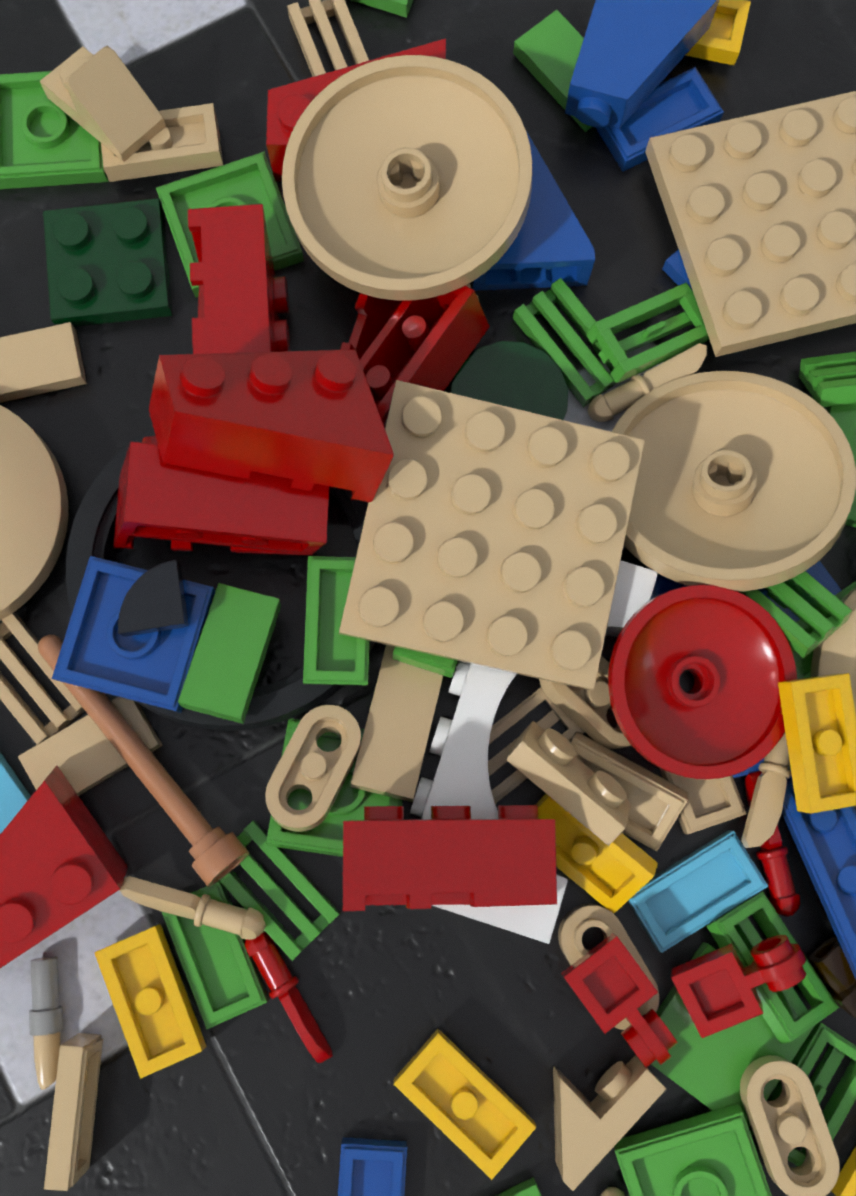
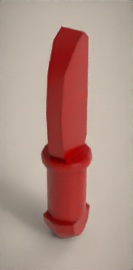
M761 771L749 773L745 778L749 809L757 778L762 773ZM777 824L774 834L760 846L761 850L756 853V856L762 862L771 896L769 897L770 903L779 915L789 917L794 915L799 909L800 895L795 890L786 856L788 848L782 846V839Z
M265 931L255 939H245L244 943L247 953L254 960L269 987L270 998L279 997L309 1053L317 1063H322L333 1057L327 1040L300 992L295 987L299 982L298 978L292 976L275 946L274 940Z

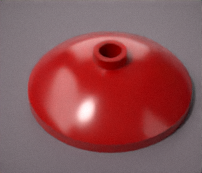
M692 585L667 591L651 599L636 611L625 624L617 638L610 658L608 671L609 698L615 719L622 733L635 750L646 760L667 772L694 779H718L735 775L754 766L780 741L785 728L778 682L796 680L797 672L794 656L784 632L775 619L760 604L732 589L714 585ZM685 670H688L694 677V686L688 693L682 690L679 682L680 676Z

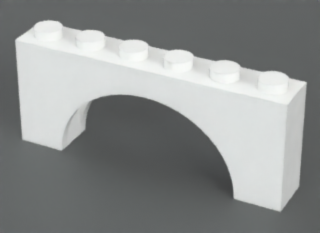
M620 560L605 636L618 637L633 614L650 601L658 572ZM458 661L448 692L460 696L453 720L440 717L429 751L441 756L434 780L421 777L411 807V814L422 817L421 819H431V806H471V819H498V810L493 800L488 773L489 738L499 703L507 687L517 674ZM556 874V905L471 907L470 905L432 906L549 944L568 879Z

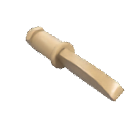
M699 343L646 371L642 376L639 374L634 375L630 381L603 395H597L588 406L589 417L596 422L612 420L614 415L631 407L642 396L649 394L651 390L674 379L694 374L699 370L707 356V346Z
M785 732L780 741L764 757V761L758 767L762 773L757 778L741 839L745 848L759 847L774 834L782 814L787 779L791 776Z
M131 876L124 879L119 890L124 897L138 904L192 919L196 927H201L202 925L240 935L242 939H255L264 932L266 927L263 914L251 907L244 909L211 899V896L208 894H204L200 898L191 893Z

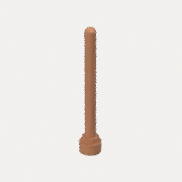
M46 635L39 641L38 651L54 671L63 641L56 635ZM63 683L191 843L192 847L189 853L195 859L192 868L207 887L214 885L235 869L248 856L249 851L233 832L226 835L220 826L215 829L211 827L105 693Z

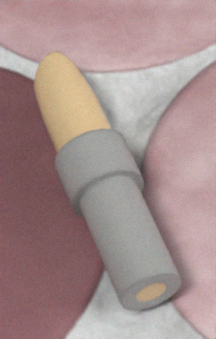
M57 957L31 960L32 1009L29 1010L30 1035H33L34 1063L37 1082L41 1090L48 1088L56 1080L61 1045L60 1032L63 1031V1008L59 1005Z

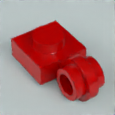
M612 933L561 973L604 1034L625 1018L627 1019L630 1026L623 1030L621 1035L645 1068L655 1060L662 1065L671 1058L668 1050L678 1043L675 1037L653 1009H650L643 1016L637 1010L656 995L658 991L618 936Z
M777 935L763 940L751 949L750 953L754 961L746 967L743 966L731 943L672 968L671 979L701 1038L764 1014L763 1004L754 987L766 983L770 991L778 992L800 983L806 977V972L803 968L806 957L798 944H791L786 935Z

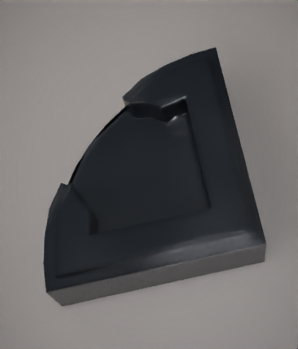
M177 560L167 561L151 568L131 586L123 600L119 613L118 633L123 637L189 627L181 564Z

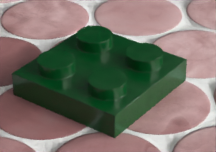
M159 198L43 211L50 318L54 325L71 322L74 327L173 316L164 210Z

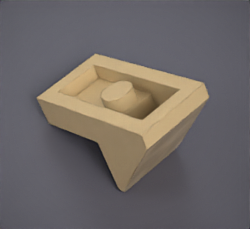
M108 45L94 55L82 46L40 80L41 86L49 100L123 162L166 127L160 112L116 52Z
M636 1055L626 1065L619 1061L604 1073L595 1087V1092L598 1096L592 1102L556 1066L553 1067L555 1161L563 1182L572 1191L577 1188L666 1090L665 1086L648 1068H645Z

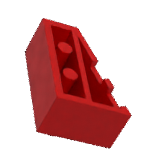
M467 286L444 295L412 301L380 299L360 293L355 305L358 317L348 343L343 342L340 350H356L384 428H386L396 380L444 391L490 326L475 291Z
M356 350L159 355L149 404V413L163 463L249 479L251 471L289 478L291 479L292 488L311 491L315 483L351 490L352 499L373 501L394 457V453Z
M156 436L145 437L142 439V443L130 442L120 473L114 548L133 549L134 537L171 540V549L181 551H193L194 542L231 546V552L312 555L326 544L329 486L314 483L312 490L308 491L292 488L291 479L258 472L251 471L249 479L166 464L162 462Z

